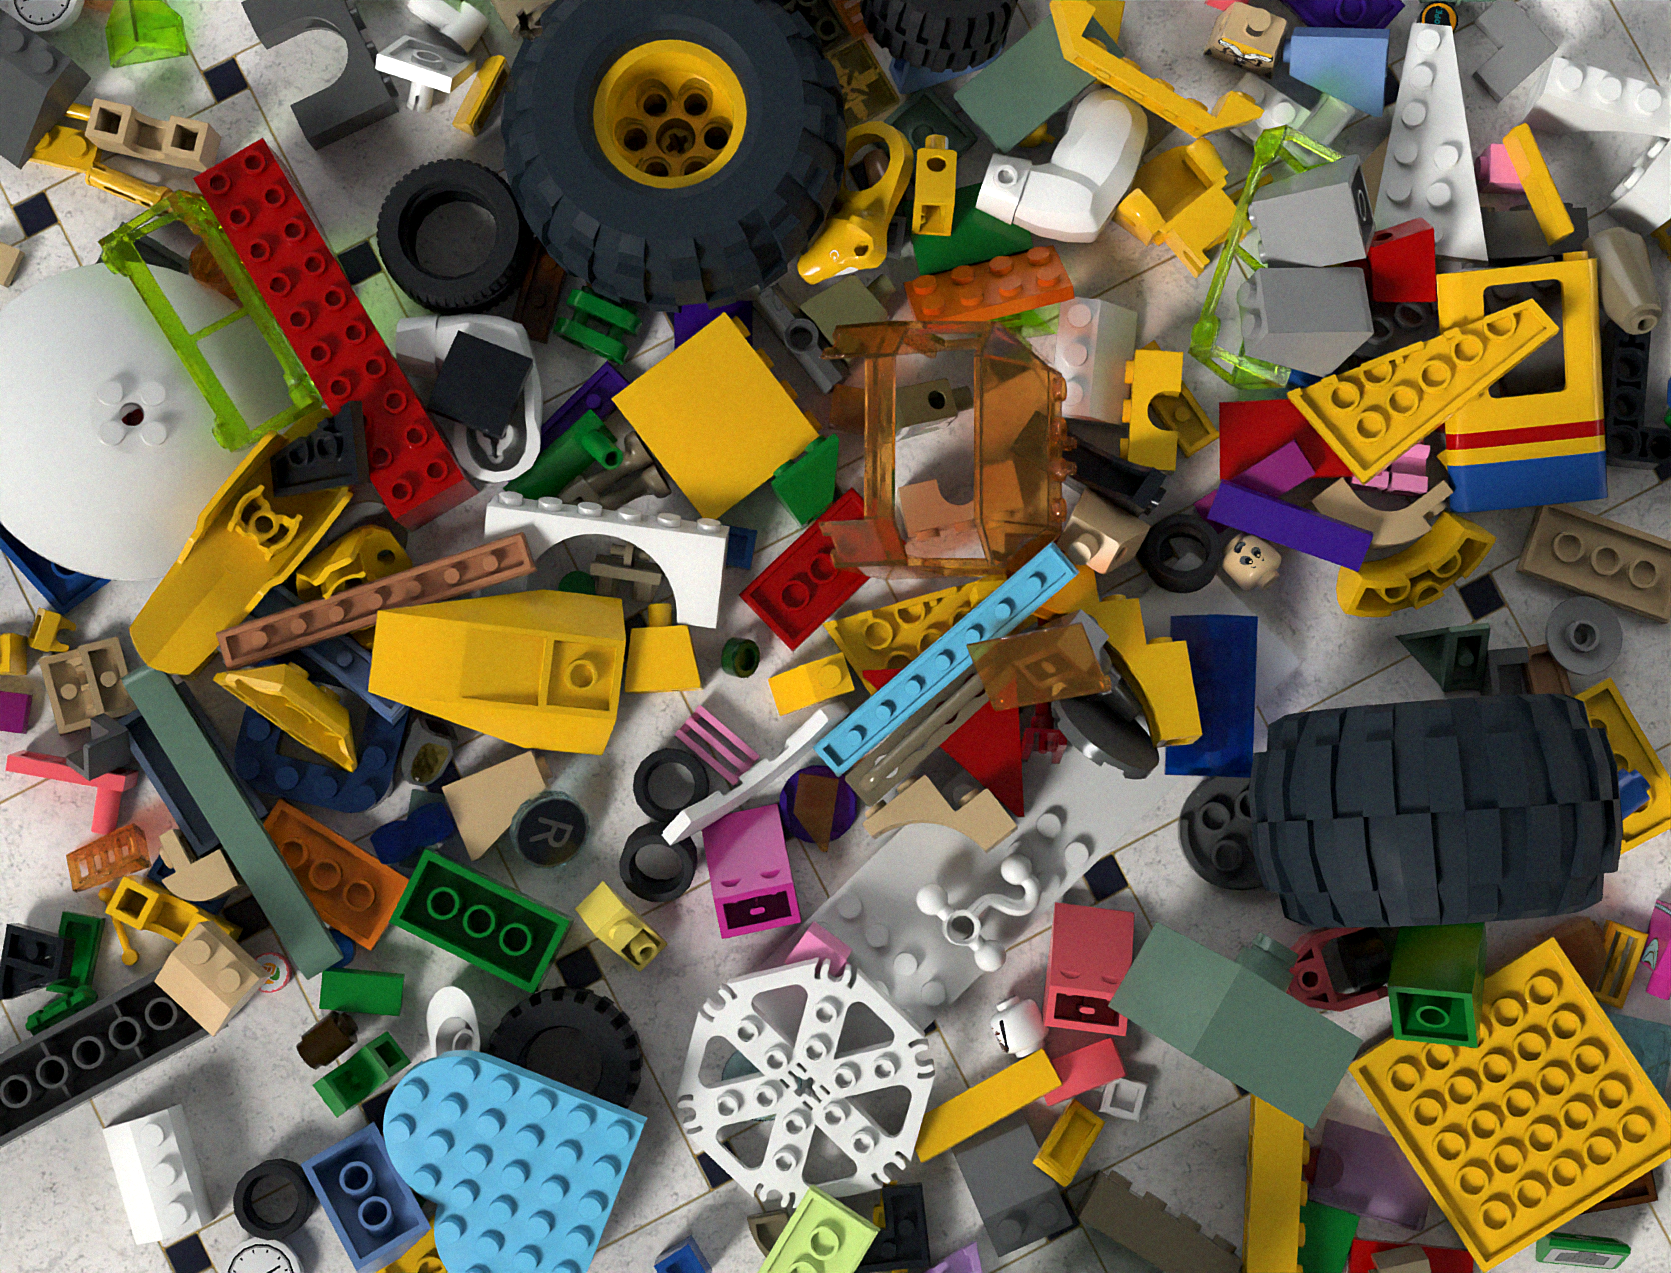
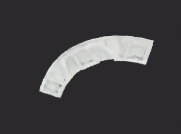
M837 701L819 708L786 740L785 746L776 758L771 762L764 758L738 777L739 786L727 794H721V792L717 791L700 802L683 809L663 831L662 836L671 846L704 829L746 802L806 755L851 710L843 701Z

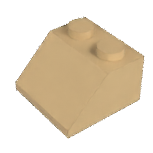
M212 920L199 922L171 952L154 982L207 1032L215 1037L271 977V974Z

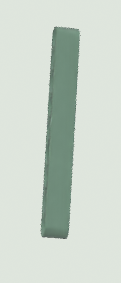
M145 663L122 677L121 680L127 692L301 973L307 980H310L343 959V953L170 673L158 671L147 666Z

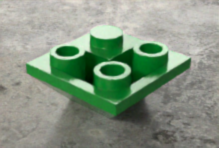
M835 433L827 439L824 435L817 437L804 449L807 454L796 463L790 459L773 473L776 477L771 482L773 494L801 530L819 518L833 505L839 460V438Z

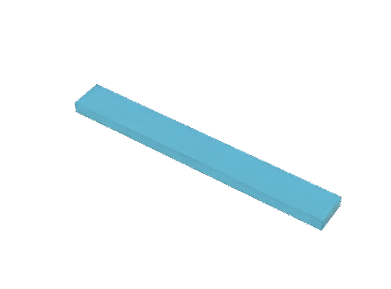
M1052 541L812 748L836 776L840 777L1078 575L1079 571Z

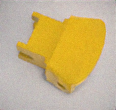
M1200 137L1191 145L1177 146L1163 152L1137 170L1130 192L1118 205L1115 214L1111 218L1112 221L1138 238L1147 247L1152 243L1160 246L1165 242L1196 279L1210 263V260L1205 255L1209 250L1229 234H1231L1232 239L1237 245L1246 238V233L1253 227L1222 190L1227 185L1225 179L1229 172L1224 167L1215 146L1205 137Z

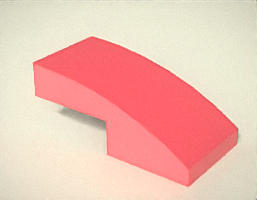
M1114 1038L1102 1040L1051 1060L1064 1085L1048 1093L1044 1098L1047 1106H1054L1086 1091L1095 1090L1128 1076Z

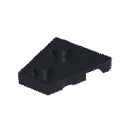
M20 923L7 924L0 962V1001L12 1000L70 979L77 939Z

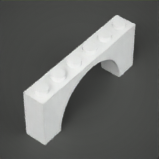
M511 491L500 492L499 495L494 494L487 504L484 544L524 532L535 562L547 549L573 536L605 534L624 539L649 554L665 573L674 593L678 624L716 629L721 612L730 526L721 525L720 521L710 518H701L697 522L681 520V516L673 513H660L657 516L643 515L640 510L628 507L619 508L618 511L602 509L600 504L592 502H582L578 506L562 504V500L555 497H541L538 500L525 499L522 494ZM529 574L480 590V596L526 591Z

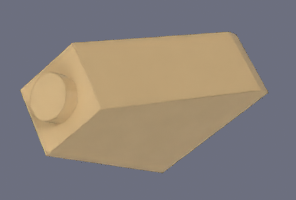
M530 750L442 787L471 862L484 859L516 826L526 811L532 808L551 788L548 779L552 778L553 774L544 755L538 757L536 751Z

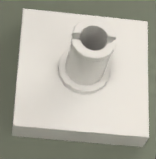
M404 35L377 54L375 69L411 80L410 94L406 106L414 110L415 105H418L417 112L429 113L432 110L434 88L448 93L452 92L475 73L477 58Z

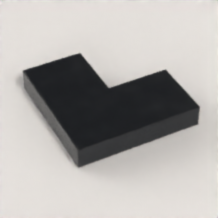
M922 1182L883 1186L882 1196L886 1227L880 1228L881 1230L854 1273L931 1267Z

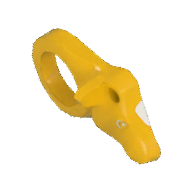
M871 121L855 126L846 133L844 176L838 199L832 205L837 213L825 221V228L813 246L804 255L801 254L797 261L798 272L806 283L815 285L833 276L848 274L862 269L877 268L886 259L889 224L909 184L914 162L912 146L904 134L895 127L882 121ZM873 142L887 143L890 149V161L888 169L881 180L871 188L863 191H849L846 186L845 174L848 163L853 155L867 144Z

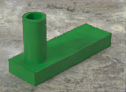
M590 409L536 458L529 470L517 479L511 480L503 489L504 491L520 493L525 499L538 500L541 497H555L561 489L596 460L608 470L616 469L623 461V453L614 444L618 441L616 437Z

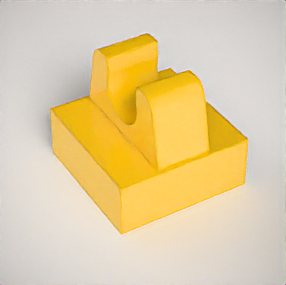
M39 607L26 645L48 653L49 651L67 652L70 646L59 642L56 636L58 631L64 628L75 631L76 624L62 617L59 613Z

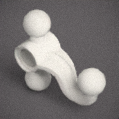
M1013 853L1003 860L1001 873L1003 878L1010 884H1021L1025 888V895L1022 899L1015 900L1002 894L990 893L978 898L967 910H954L948 904V895L945 889L939 884L929 883L919 889L916 902L922 912L928 915H937L943 920L942 931L948 941L959 946L968 945L975 951V962L979 968L984 971L993 972L999 970L1004 965L1007 955L1001 943L991 939L985 940L980 935V919L991 909L1014 916L1030 913L1040 901L1041 887L1039 881L1032 873L1033 867L1029 858L1020 853ZM963 915L970 920L972 929L969 936L957 939L951 933L950 927L956 917Z

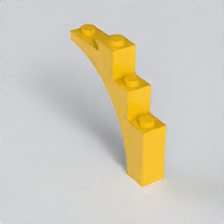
M1070 560L1079 571L1078 575L1030 615L1047 621H1053L1082 609L1085 613L1094 617L1099 627L1109 635L1103 648L1110 656L1112 665L1130 687L1136 700L1143 705L1141 710L1146 719L1153 748L1193 744L1203 734L1186 640L1173 642L1172 637H1158L1148 641L1149 644H1147L1139 598L1126 599L1125 595L1116 594L1102 598V602H1099L1094 569L1086 564L1076 565ZM986 576L975 583L970 592L972 610L1006 581L1003 580V576Z

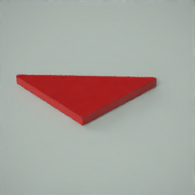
M1010 663L1016 670V664ZM904 668L863 670L862 673L863 678L879 690ZM975 674L968 676V677L965 679L964 684H965L969 679H971ZM1016 675L940 744L939 747L960 764L984 788H988L1016 817H1025ZM987 686L975 697L982 696L986 692ZM945 701L938 703L935 706L934 711L938 709ZM957 713L945 724H950L954 722V720L957 717Z

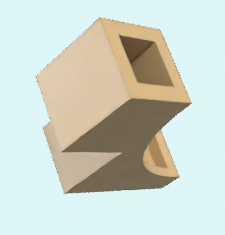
M926 774L920 779L913 775L904 781L896 789L899 795L888 804L881 800L865 813L868 819L862 823L874 840L892 829L909 824L930 823L943 825L955 829L972 839L986 854L1018 830L1016 823L988 788L984 789L981 793L977 788L970 791L958 801L961 808L955 812Z

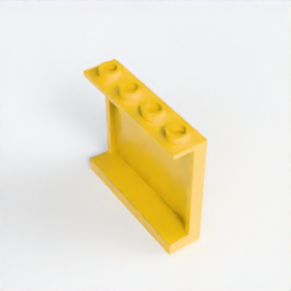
M725 312L611 398L702 518L715 520L721 518L724 513L773 477L774 471L790 459L794 461L805 452L804 449L820 436L817 432L823 429L809 410L802 413L794 403L798 395L784 378L778 382L771 373L770 369L775 365L761 347L756 351L745 339L751 334L738 316L730 319Z

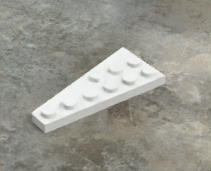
M1412 22L1374 212L1375 232L1416 218H1423L1434 227L1435 259L1488 266L1452 26Z

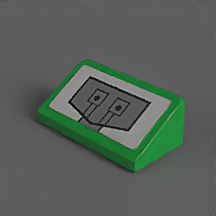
M1550 1232L1537 1240L1535 1258L1536 1261L1542 1263L1612 1270L1618 1268L1631 1254V1247L1617 1238Z

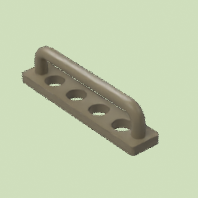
M994 646L923 705L845 776L846 783L867 806L872 807L1017 675L1015 668ZM975 674L971 679H969L964 684V681L968 676ZM987 686L986 692L982 696L975 697ZM945 701L938 709L934 711L935 706L938 703ZM957 713V717L954 720V722L950 724H945ZM916 728L904 739L908 730ZM928 740L927 745L924 749H922L921 751H916L924 742ZM886 755L875 765V761L878 759V757ZM898 767L897 773L893 777L886 778Z

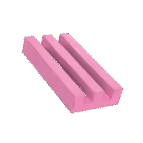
M701 705L697 707L695 712L685 721L684 725L674 734L733 786L739 782L738 777L747 772L760 757ZM703 717L749 758L743 763L701 727L697 721ZM690 729H693L735 765L738 771L733 775L687 735Z

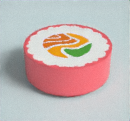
M267 952L255 958L271 974V977L259 988V991L265 993L276 992L283 989L289 983L292 976V966L283 954Z

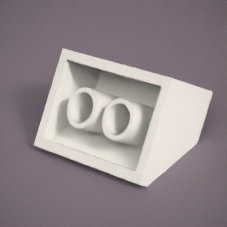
M1075 297V299L1060 302L1048 419L1053 422L1126 429V423H1121L1123 399H1129L1130 384H1124L1126 360L1133 359L1138 312L1099 299Z
M181 1103L102 1129L136 1245L165 1240L201 1228L216 1219Z

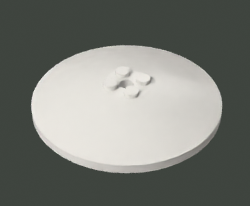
M105 262L80 266L40 281L22 292L0 312V523L29 549L69 570L110 580L139 581L164 578L179 557L187 540L196 529L198 515L236 467L269 431L276 430L282 435L294 425L292 400L285 374L272 346L261 330L229 298L211 286L186 274L164 267L132 262ZM127 405L137 406L143 412L144 419L137 426H128L120 419V410Z

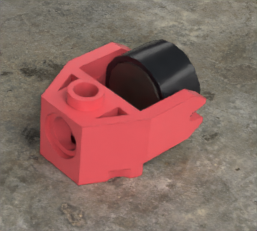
M1322 927L1302 934L1298 941L1290 948L1299 956L1294 968L1291 967L1289 970L1295 977L1286 993L1309 1007L1342 1012L1388 996V989L1385 984H1388L1391 964L1384 943L1375 927ZM1334 938H1337L1343 967L1355 990L1348 994L1333 990L1321 953L1323 947ZM1308 972L1309 980L1303 984L1302 977L1304 973Z

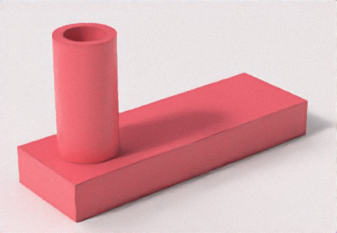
M21 750L8 755L5 770L97 787L91 831L103 835L116 834L122 792L137 786L139 773L137 770L119 767L89 781L66 764L65 757Z

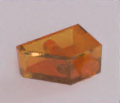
M1575 916L1534 935L1537 942L1549 935L1555 938L1593 995L1607 956L1602 945L1605 942V936L1597 922L1591 921L1590 917Z

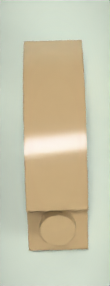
M1342 477L1303 507L1373 532V539L1368 549H1387L1405 544L1430 531L1432 528L1423 515L1427 520H1430L1447 507L1443 500L1454 492L1443 480L1427 490V493L1415 499L1404 509L1390 512L1380 511L1363 503Z

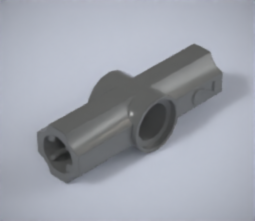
M778 283L768 287L751 303L755 311L785 346L787 354L798 362L824 396L834 392L851 376L850 371L820 336L815 324L807 320ZM797 332H806L812 337V342L804 348L795 347L790 340Z

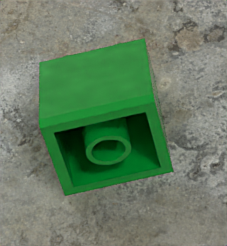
M1485 922L1399 926L1387 984L1394 1039L1478 1048L1487 957Z

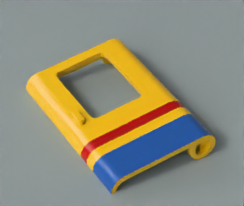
M1588 251L1563 253V261L1436 274L1440 336L1443 335V332L1453 328H1462L1484 319L1483 292L1488 286L1556 279L1561 285L1566 379L1564 389L1557 392L1493 398L1490 396L1487 388L1445 421L1448 486L1454 492L1449 496L1450 512H1482L1599 500L1608 497L1597 258H1588Z

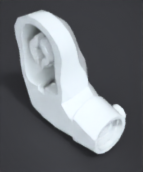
M1114 88L1090 92L1081 98L1068 113L1063 138L1056 147L1049 163L1032 165L1033 161L993 153L975 208L1010 225L1011 223L1016 224L1041 237L1064 242L1092 243L1097 240L1115 214L1118 205L1127 197L1132 188L1140 160L1150 139L1146 114L1139 103Z
M473 313L451 316L435 314L399 319L396 330V359L406 376L437 380L458 330L533 359V368L518 397V407L503 439H498L455 422L453 449L459 465L477 479L502 483L517 479L529 470L540 452L543 390L530 337L523 325L499 316Z

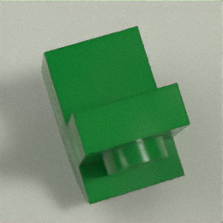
M386 1031L366 1044L345 1063L313 1084V1087L336 1118H338L380 1089L412 1062L390 1033Z

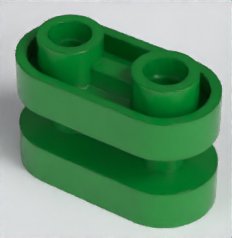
M583 285L581 290L572 289L565 304L575 312L571 320L559 317L552 331L553 334L604 359L624 365L630 349L622 344L621 341L624 334L633 337L637 336L643 323L637 317L639 310L629 304L617 302L615 306L602 300L603 295L594 292L593 288ZM590 318L610 327L607 336L586 327L588 319Z

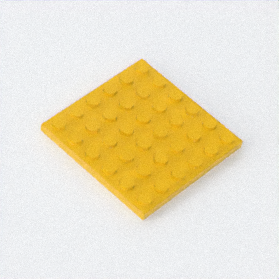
M1551 935L1485 975L1478 1048L1394 1039L1393 1033L1355 1057L1348 1067V1070L1483 1273L1491 1270L1671 1158V1110L1555 938Z

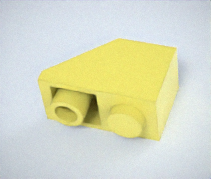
M604 881L575 908L593 934L639 972L668 945L657 931Z

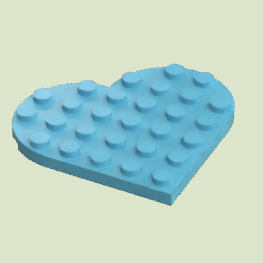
M452 1050L443 1052L442 1055L424 1062H419L400 1080L392 1092L385 1109L383 1134L387 1153L402 1179L418 1194L438 1204L434 1219L435 1244L440 1259L448 1273H587L648 1117L495 1056L471 1050Z

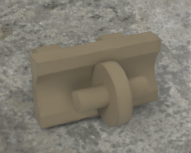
M627 541L626 546L612 544L610 549V555L612 556L596 555L595 561L591 562L590 575H595V593L597 595L617 596L620 579L634 581L633 600L646 603L653 602L657 589L665 577V573L657 563L645 562L650 560L649 554Z

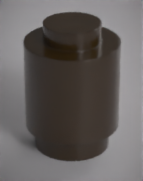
M331 1011L301 1036L302 1041L296 1045V1048L305 1063L317 1070L321 1066L326 1067L357 1043L356 1032L359 1029L355 1021L347 1013L339 1014L336 1011Z

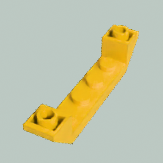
M1089 0L1050 1L1049 6L1064 59L1198 139L1248 125L1261 118L1265 110L1255 105L1256 101L1253 97L1241 91L1234 92L1231 90L1218 99L1211 114L1207 112L1208 108L1200 101L1192 98H1187L1186 100L1174 92L1175 88L1167 81L1160 78L1152 79L1140 72L1141 67L1134 61L1124 57L1119 59L1107 52V46L1101 41L1092 37H1082L1086 26L1096 10V7L1088 3Z

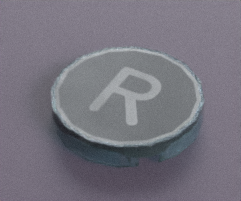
M548 790L539 793L541 796L535 797L533 800L529 798L520 805L512 817L509 830L513 847L522 860L535 868L552 869L565 865L575 858L586 844L590 830L588 814L576 798L563 791Z

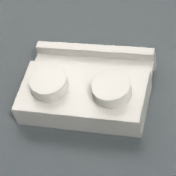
M1249 71L1232 90L1250 95L1255 99V105L1265 111L1261 118L1254 122L1230 129L1229 131L1275 162L1280 158L1283 150L1288 148L1311 120V112Z

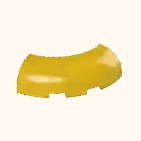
M1442 510L1440 516L1431 527L1432 529L1400 553L1381 560L1362 562L1358 572L1341 566L1336 584L1337 601L1345 614L1359 617L1392 616V612L1409 607L1417 610L1445 596L1443 590L1456 582L1461 576L1464 579L1469 577L1489 553L1497 538L1474 522L1457 514Z

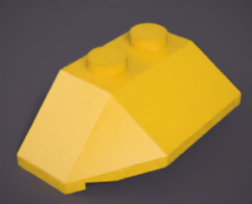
M289 662L288 665L267 664L220 672L215 675L213 680L331 765L347 772L353 773L358 765L349 710L339 704L341 697L333 690L323 685L317 688L307 679L310 675L303 668Z

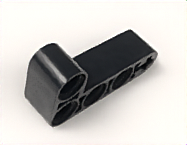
M1612 319L1604 326L1601 347L1606 465L1655 470L1671 463V430L1644 427L1651 331L1629 336V333L1625 332ZM1618 360L1624 361L1629 366V377L1624 376L1618 370ZM1615 398L1625 403L1627 407L1626 416L1621 415L1615 409ZM1612 437L1622 441L1624 446L1623 454L1613 450L1611 445ZM1652 441L1657 442L1662 447V458H1658L1652 453Z

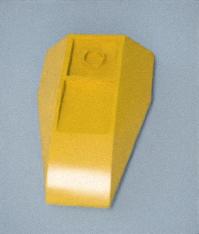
M539 589L377 610L368 692L523 748L603 756L617 719L626 646L622 599Z

